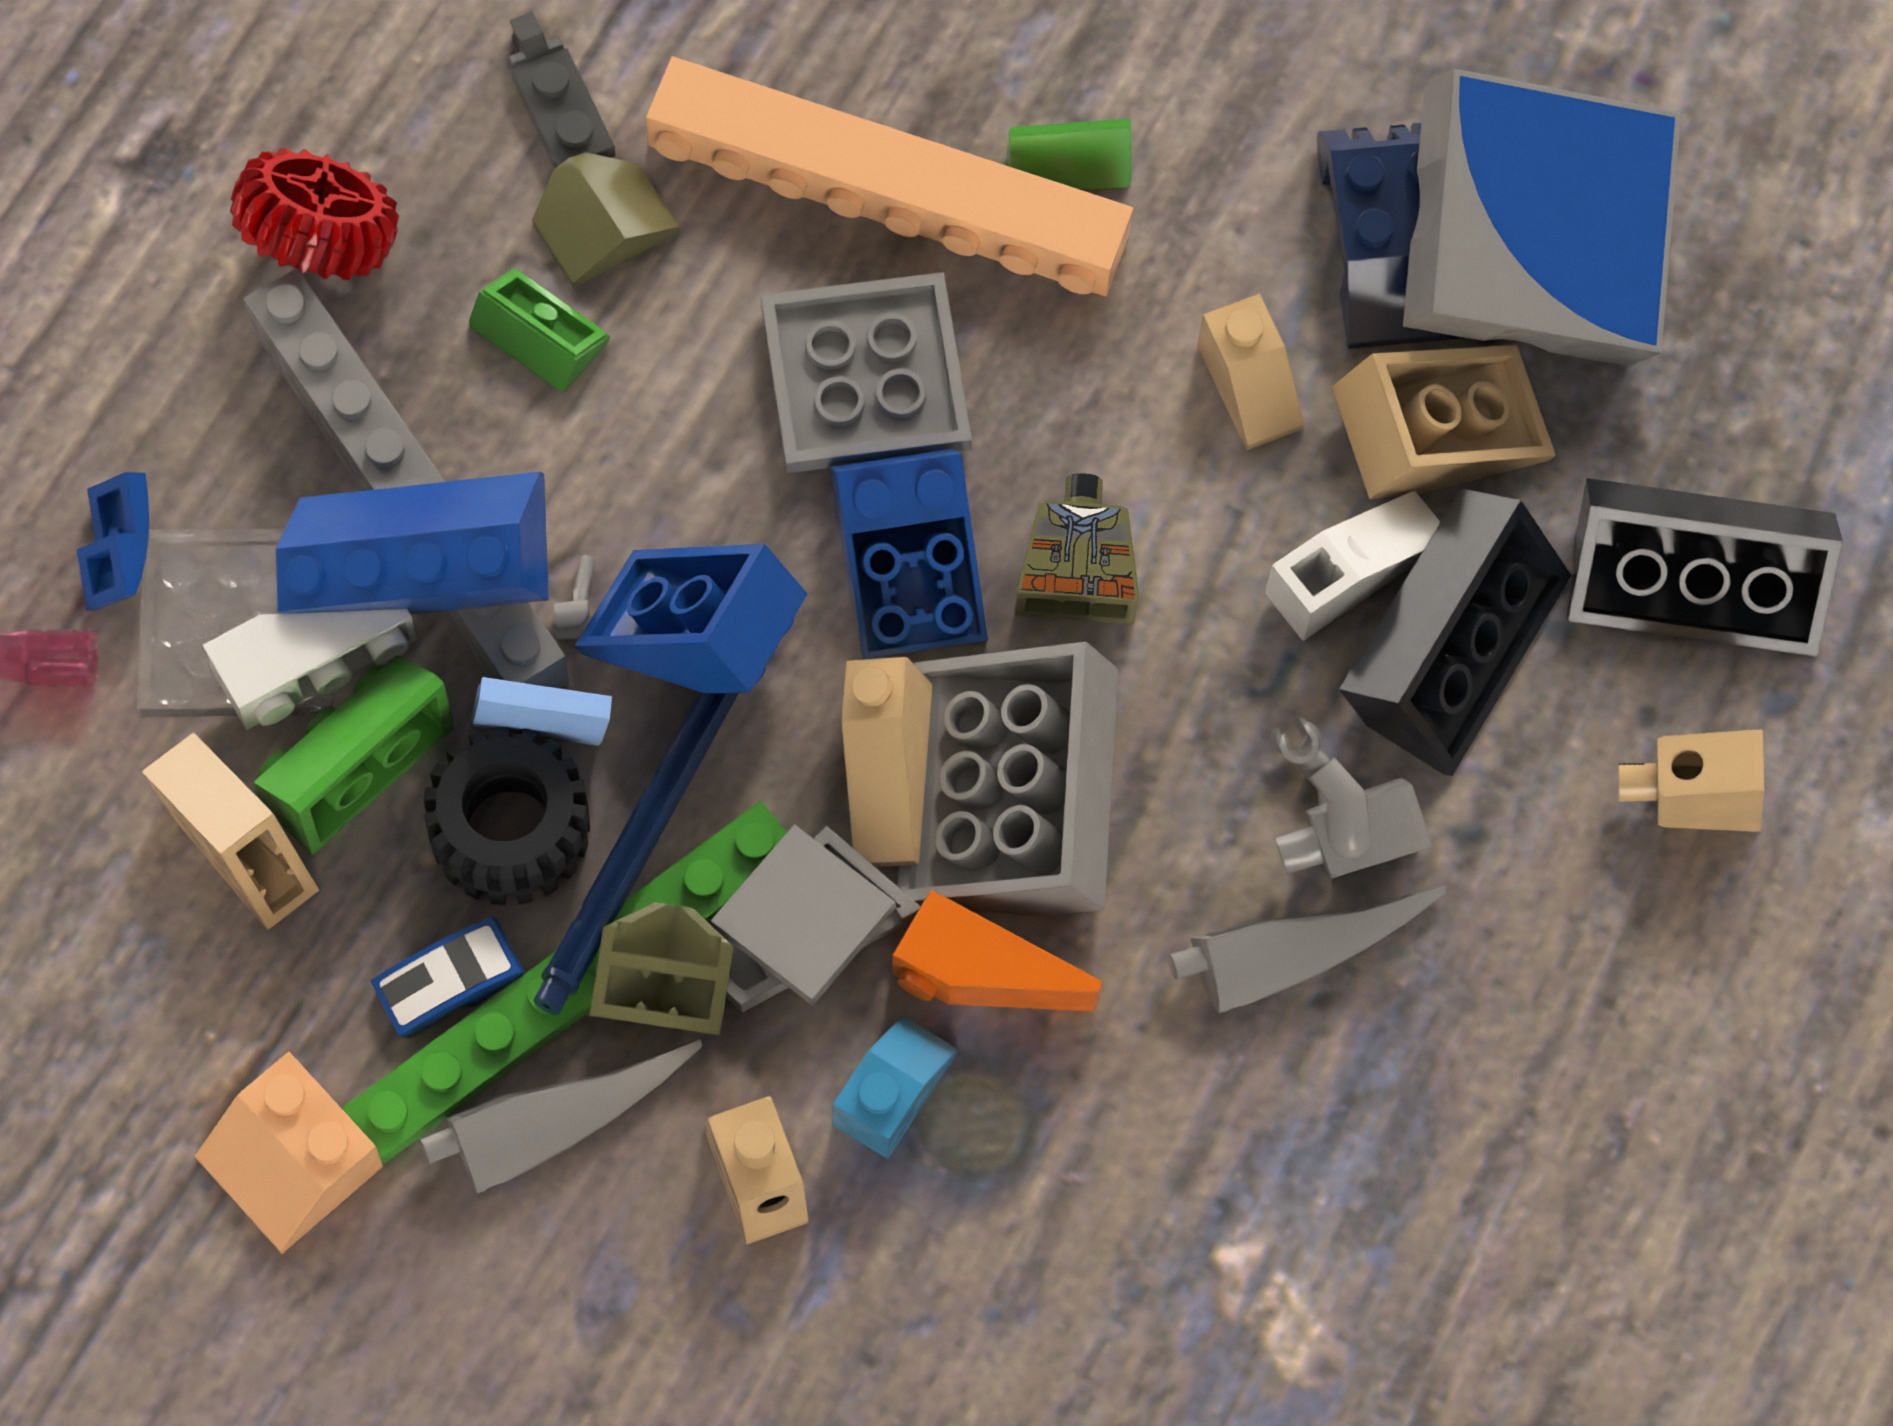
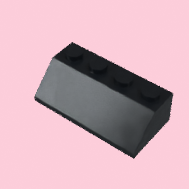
M1586 478L1575 535L1567 614L1568 621L1818 657L1843 544L1836 514Z
M1460 489L1339 688L1340 692L1367 727L1445 775L1453 776L1572 576L1521 500Z

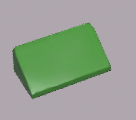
M1115 119L1012 127L1009 129L1007 166L1082 191L1126 188L1131 183V120Z
M515 268L479 291L469 318V325L473 330L559 391H564L575 382L610 339V335Z

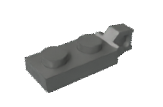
M533 12L510 20L514 33L512 34V39L519 53L508 56L512 67L513 82L554 168L570 157L585 152L610 158L615 157V145L568 48H564L559 37L546 42L543 31Z

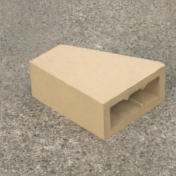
M194 732L142 771L165 810L267 930L319 891L275 815Z

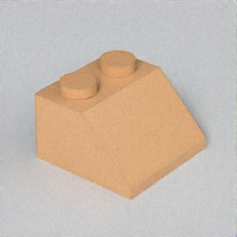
M289 1051L236 1096L195 1154L196 1160L281 1254L383 1167L378 1150L373 1142Z

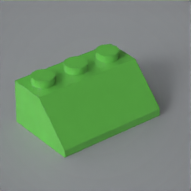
M398 655L391 659L384 667L381 665L371 667L358 679L353 688L354 693L336 709L331 706L322 710L307 726L304 738L289 751L281 749L275 752L260 767L258 778L253 782L258 798L271 810L278 822L312 856L454 729L445 683L437 675Z

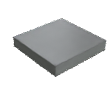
M794 824L713 917L711 925L723 937L813 1006L892 914L896 906L894 900Z

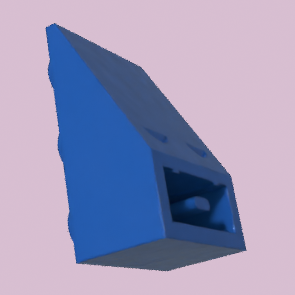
M952 448L830 467L840 537L863 659L987 641L988 636L962 454Z

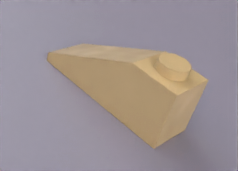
M907 657L846 661L841 722L853 849L874 867L919 865L933 684Z

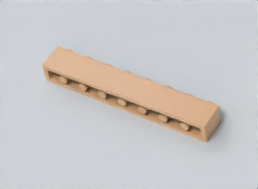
M673 56L670 59L646 116L648 146L655 148L666 158L674 161H686L688 159L711 166L717 173L732 180L747 178L768 185L777 194L786 198L800 199L805 197L826 204L833 212L848 218L862 216L883 223L889 230L901 236L915 237L920 235L941 242L948 250L959 255L973 256L977 254L999 261L1002 266L1011 272L1020 275L1035 273L1056 280L1065 289L1078 294H1090L1093 292L1105 297L1107 296L1130 235L1134 207Z

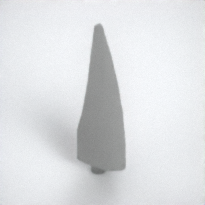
M1444 885L1346 911L1246 921L1190 938L1193 948L1168 955L1170 970L1176 980L1200 973L1215 1011L1218 1014L1223 1013L1231 1008L1256 1002L1309 980L1361 953L1405 925L1445 895L1446 888Z
M697 1038L601 1075L505 1094L445 1118L448 1126L447 1129L420 1139L428 1163L432 1164L458 1153L476 1194L484 1192L487 1188L513 1179L564 1152L619 1117L662 1084L702 1048L701 1040Z

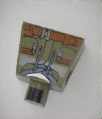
M1087 473L1069 475L1065 480L1064 501L1045 500L1039 502L1018 582L1015 616L1134 624L1139 590L1129 512L1123 506L1102 504L1103 480L1100 477Z

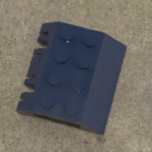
M1412 123L1411 134L1404 124L1390 125L1389 134L1385 141H1375L1366 127L1353 128L1352 139H1350L1345 129L1318 131L1317 152L1322 185L1330 184L1331 181L1345 270L1339 294L1348 349L1465 338L1403 327L1410 242L1415 231L1420 207L1417 165L1421 123Z

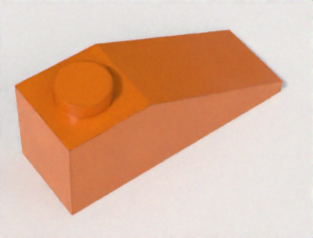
M930 890L893 953L892 974L899 978L897 983L902 989L918 999L931 1001L935 997L948 1005L1093 1012L1100 1000L1103 981L933 890Z

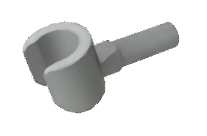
M583 555L580 557L575 585L572 590L573 601L553 603L557 640L580 638L590 621L589 589L596 561L592 556Z

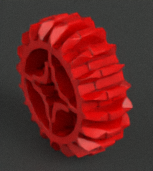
M280 148L276 154L270 151L261 152L258 158L248 159L245 169L240 172L239 178L235 182L230 198L233 201L230 208V213L233 215L232 226L239 232H242V241L246 244L256 245L257 254L260 256H271L277 259L280 267L289 265L299 269L301 275L308 271L317 273L323 279H328L333 274L343 280H350L354 274L369 276L372 269L381 268L384 259L389 256L391 247L394 244L398 232L397 222L399 215L395 211L397 202L386 195L387 188L382 184L371 182V175L368 172H357L350 168L349 162H336L331 160L328 154L324 157L315 156L306 149H302L297 154L286 148Z

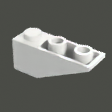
M1411 491L1320 532L1274 563L1271 567L1265 594L1301 640L1304 641L1411 569L1436 531L1440 521L1416 491Z
M407 609L262 614L203 644V648L211 670L245 729L248 730L258 724L268 726L283 720L292 713L295 704L316 693L328 695L341 689L351 680L353 673L374 662L377 665L387 664L396 655H403L409 648V644L417 640L412 616Z

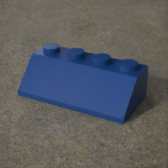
M530 472L299 498L276 547L277 612L286 614L407 609L410 614L549 600L544 474L542 472Z

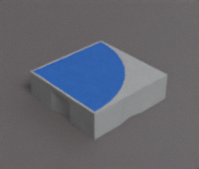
M1455 68L1426 85L1424 88L1417 165L1420 207L1417 224L1410 242L1403 327L1482 341L1497 339L1515 340L1532 344L1550 353L1623 366H1631L1661 354L1681 113Z

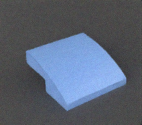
M482 677L481 684L477 687L470 727L496 731V727H510L511 733L522 735L523 729L537 732L540 738L599 746L609 723L612 696Z

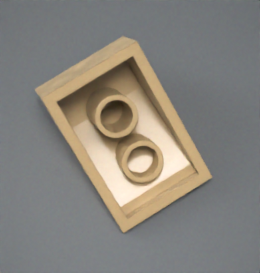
M1517 345L1373 353L1332 386L1369 499L1400 497L1414 490L1420 495L1547 462L1556 456Z

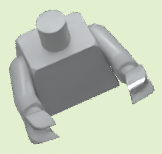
M1294 718L1295 725L1301 735L1300 742L1294 748H1290L1286 732L1282 735L1279 727H1275L1272 730L1270 740L1274 749L1283 754L1292 763L1302 765L1300 771L1317 790L1318 806L1305 811L1310 827L1275 838L1287 875L1323 864L1325 872L1333 878L1433 847L1411 783L1400 777L1363 790L1335 757L1331 758L1321 749L1322 738L1315 725L1303 718Z

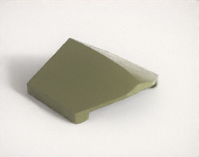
M587 152L570 157L553 170L532 218L533 226L573 288L590 281L680 233V227L639 164Z
M654 902L603 927L589 1015L720 1035L734 947L694 908Z

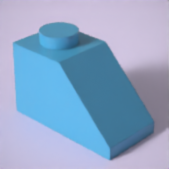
M902 1016L868 1050L834 1101L832 1125L888 1160L957 1055L958 1049L907 1017Z

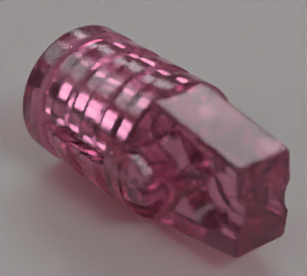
M29 629L0 634V680L28 684V686H95L98 675V640L95 629H84L83 631H77L76 629H66L65 631H59L58 629ZM44 657H71V658H44Z

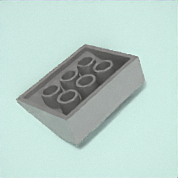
M1086 641L914 662V665L933 685L919 865L899 866L898 887L920 906H922L930 890H933L970 911L1047 916L1105 910L1118 668Z

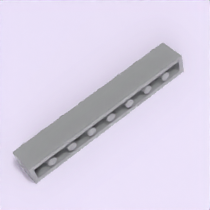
M297 268L243 298L253 333L361 491L445 482ZM529 602L444 611L489 678L560 689L569 684L566 656Z

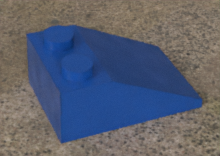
M766 544L633 550L574 647L582 655L702 693H750L752 688L763 677L765 666L782 637L791 629L794 617L808 594Z

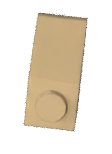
M1257 294L1203 314L1197 348L1246 451L1303 430L1304 422L1286 348L1261 295Z

